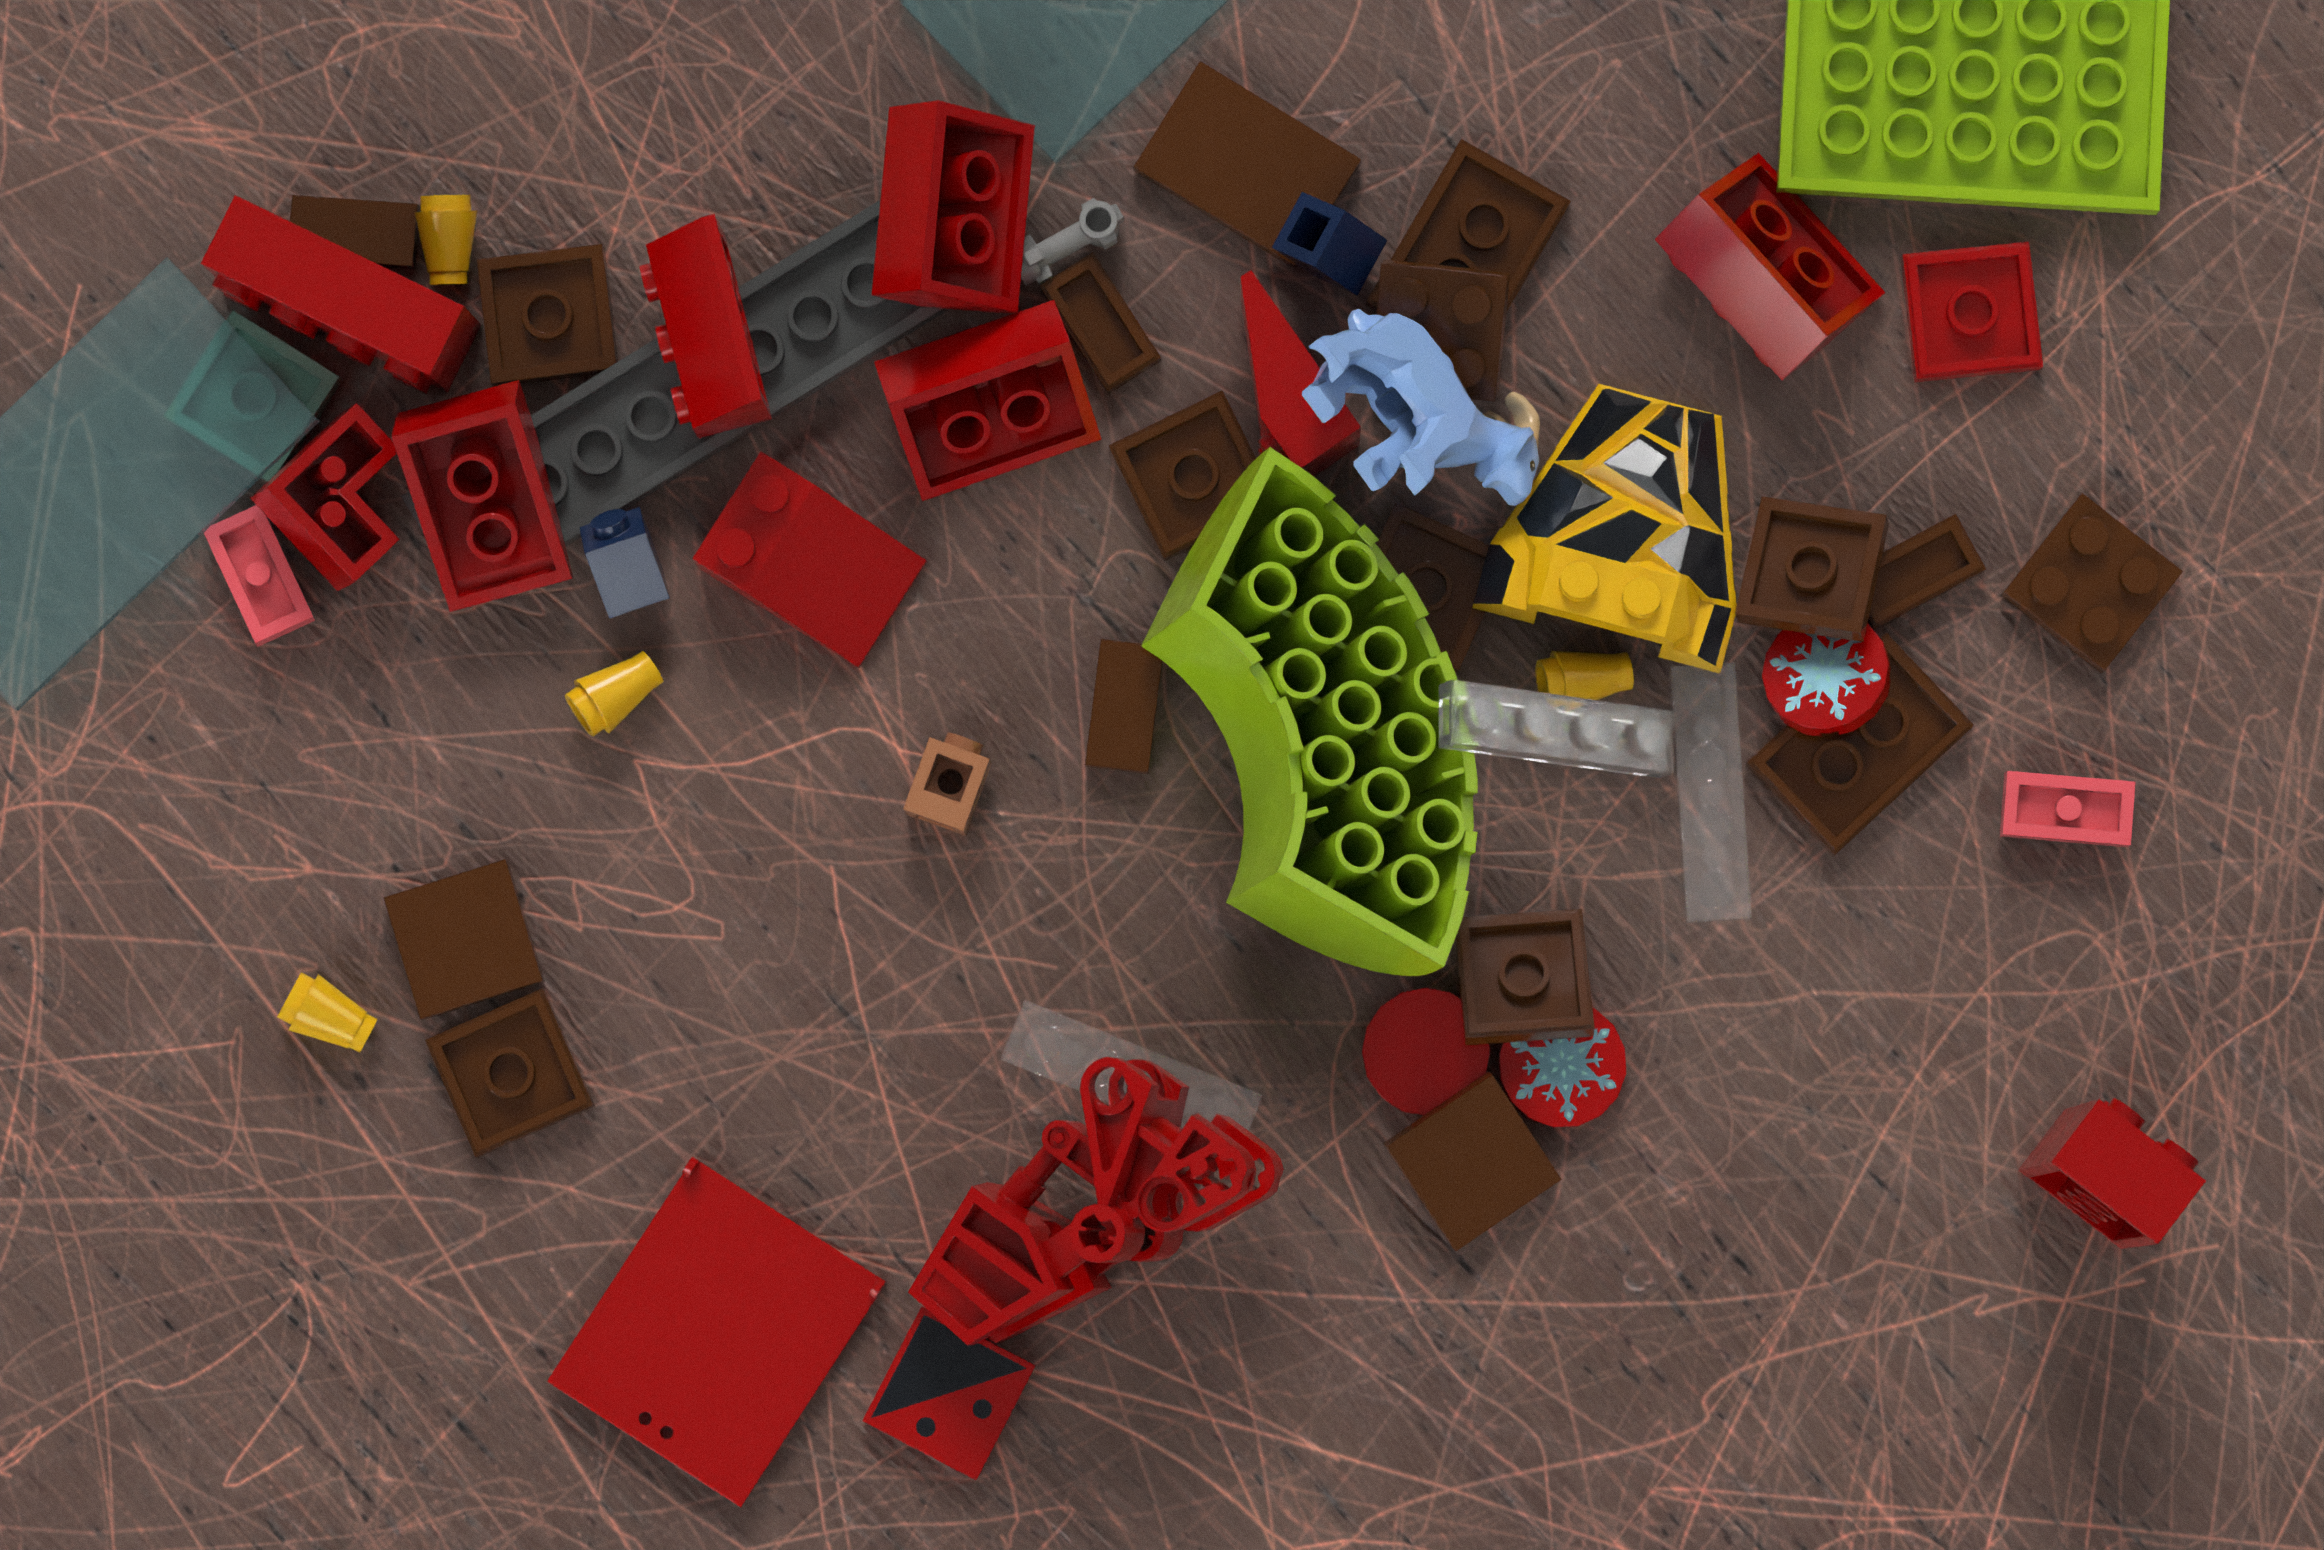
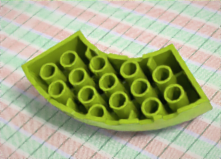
M1269 447L1241 474L1206 523L1170 586L1141 647L1164 661L1198 694L1224 735L1234 760L1241 788L1244 833L1236 878L1226 903L1287 938L1338 961L1384 974L1398 976L1427 975L1445 966L1461 925L1469 893L1465 889L1469 876L1470 858L1476 852L1478 832L1473 831V795L1478 793L1477 769L1473 744H1468L1466 728L1460 710L1465 704L1459 682L1447 651L1441 653L1434 633L1425 619L1429 613L1416 589L1404 572L1400 574L1396 572L1381 549L1375 544L1379 540L1365 524L1359 526L1342 507L1332 500L1336 495L1313 475Z

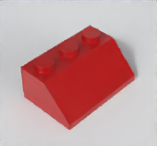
M940 100L889 107L872 296L920 307L1007 314L1018 313L1035 125Z
M1758 152L1699 193L1654 240L1668 254L1671 263L1679 271L1686 274L1708 298L1715 312L1727 320L1753 348L1759 361L1771 368L1781 380H1784L1812 359L1886 292L1797 194L1787 192L1776 193L1777 172Z
M715 214L703 216L646 244L650 263L640 265L639 268L648 302L660 300L666 324L655 326V332L664 364L675 361L681 385L670 388L679 424L691 422L692 429L697 437L702 438L771 420L772 416L727 240Z
M1055 300L874 361L922 501L1102 440L1071 342Z

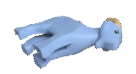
M1361 309L1351 311L1348 316L1349 330L1334 335L1322 336L1308 346L1310 349L1321 353L1326 359L1318 371L1314 382L1305 388L1301 394L1321 422L1326 423L1341 411L1345 404V393L1366 395L1370 407L1381 422L1392 432L1388 439L1377 446L1369 448L1354 461L1353 466L1370 490L1376 491L1381 489L1395 475L1398 468H1404L1406 485L1415 496L1433 479L1435 469L1476 463L1474 475L1478 481L1482 482L1484 488H1494L1508 505L1517 506L1531 493L1533 479L1539 464L1538 441L1540 420L1535 408L1524 396L1516 392H1510L1505 398V403L1513 415L1515 425L1507 423L1501 416L1490 410L1483 415L1471 401L1454 371L1450 358L1442 352L1433 338L1419 323L1397 313H1389L1386 316L1368 315Z

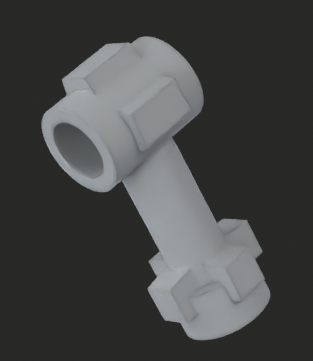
M1092 198L1081 204L1082 211L1078 222L1038 244L1035 243L1030 234L1027 235L1024 240L1021 280L1024 285L1027 286L1036 280L1041 285L1053 278L1049 268L1050 265L1088 244L1103 247L1105 250L1117 244V236L1120 230L1119 225L1124 222V217L1117 204L1110 205L1107 202L1097 201L1095 198Z

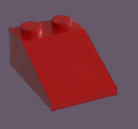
M1252 270L1240 277L1241 304L1261 436L1258 440L1261 447L1258 449V453L1260 455L1271 447L1315 477L1359 446L1361 426L1346 404H1344L1336 416L1326 423H1322L1301 395L1302 391L1314 382L1320 367Z
M519 380L396 414L391 437L450 612L572 579L573 573L539 440Z
M761 451L692 558L700 570L857 668L861 667L927 563L924 558L843 503Z

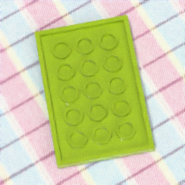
M1787 0L1776 193L1787 192L1807 195L2157 215L2160 211L2170 0Z

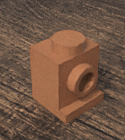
M947 732L944 742L929 737L903 808L906 815L967 836L971 819L992 765L989 758L980 755L983 745ZM954 771L963 777V786L955 794H946L939 787L940 778L946 772Z

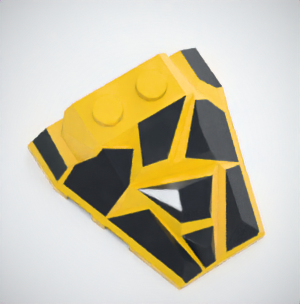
M1598 384L1545 465L1533 480L1531 493L1522 503L1515 507L1489 544L1472 608L1531 624L1535 623L1537 612H1543L1660 643L1659 658L1720 673L1737 607L1722 416Z

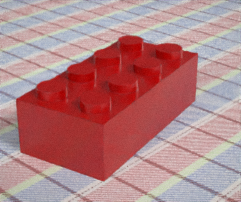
M236 195L200 263L215 276L212 286L224 292L223 295L228 299L255 312H258L263 302L271 306L269 314L280 319L279 323L310 339L315 338L318 330L327 333L326 341L337 347L336 350L368 367L371 366L376 357L385 362L383 369L393 374L392 378L424 394H427L431 385L446 392L449 391L481 327L478 320L465 306Z
M2113 1098L2110 1103L2097 1099L2064 1109L2018 1170L2120 1249L2158 1245L2206 1182L2205 1179L2193 1171L2199 1163L2195 1157L2170 1139H2166L2164 1143L2155 1142L2140 1130L2146 1121L2133 1109L2116 1098Z

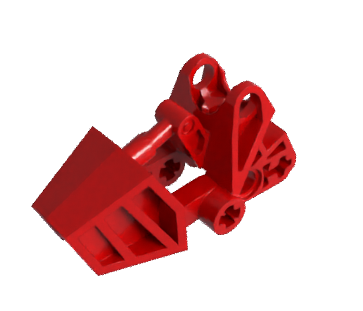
M1112 1057L1098 1059L1087 1067L1081 1078L1080 1094L1086 1125L1079 1121L1070 1120L1050 1122L1042 1132L1043 1146L1025 1167L1019 1166L1004 1185L986 1182L971 1186L908 1293L966 1345H975L986 1338H989L994 1343H1002L1111 1289L1112 1287L1104 1273L1117 1263L1126 1260L1149 1262L1170 1258L1178 1251L1183 1241L1184 1230L1204 1232L1214 1229L1269 1199L1278 1191L1279 1182L1284 1171L1281 1158L1271 1147L1229 1116L1216 1114L1213 1120L1209 1122L1199 1113H1196L1190 1117L1182 1129L1180 1126L1189 1086L1159 1065L1149 1060L1140 1059L1129 1061ZM1113 1067L1115 1070L1109 1079L1108 1088L1109 1105H1106L1096 1095L1095 1081L1104 1069ZM1143 1071L1147 1072L1151 1078L1145 1075ZM1124 1081H1125L1126 1084H1127V1092H1126V1094L1124 1093V1090H1123ZM1254 1161H1262L1265 1170L1258 1175V1181L1261 1185L1258 1188L1254 1185L1257 1170ZM1061 1163H1064L1092 1184L1096 1191L1097 1204L1082 1208L1075 1214L1072 1221L1037 1200L1047 1189L1045 1182ZM1219 1170L1220 1180H1230L1232 1186L1229 1188L1225 1183H1221L1214 1176V1172ZM1194 1184H1200L1204 1188L1198 1191ZM1182 1197H1183V1200H1184L1183 1209H1182V1206H1181V1199H1182ZM1144 1225L1155 1231V1235L1147 1236L1153 1243H1144L1146 1229Z

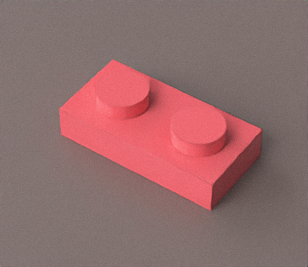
M257 505L202 529L257 647L315 621L270 522Z
M2006 771L2004 773L2000 837L2129 847L2131 846L2136 782Z

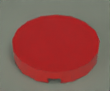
M1431 988L1401 992L1380 1006L1366 1028L1362 1048L1366 1077L1379 1096L1401 1112L1424 1116L1486 1074L1490 1056L1489 1044L1465 1045L1461 999L1451 992Z

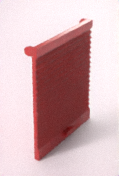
M692 1156L683 1169V1174L547 1382L741 1508L887 1282Z

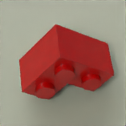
M357 403L336 416L250 498L337 591L355 583L400 540L356 493L397 454L393 441Z

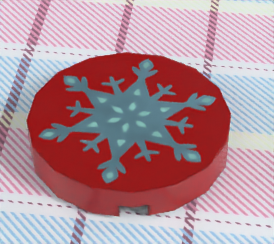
M1868 623L1863 642L1782 630L1766 652L1762 679L1771 707L1786 725L1805 735L1822 737L1821 733L1830 734L1838 732L1841 735L1855 731L1872 719L1888 697L1891 683L1889 677L1891 668L1883 641Z
M1593 1008L1594 1036L1507 1042L1502 1044L1499 1053L1500 1082L1511 1104L1529 1120L1552 1128L1578 1127L1600 1117L1618 1098L1626 1076L1625 1047L1615 1026L1595 1008Z

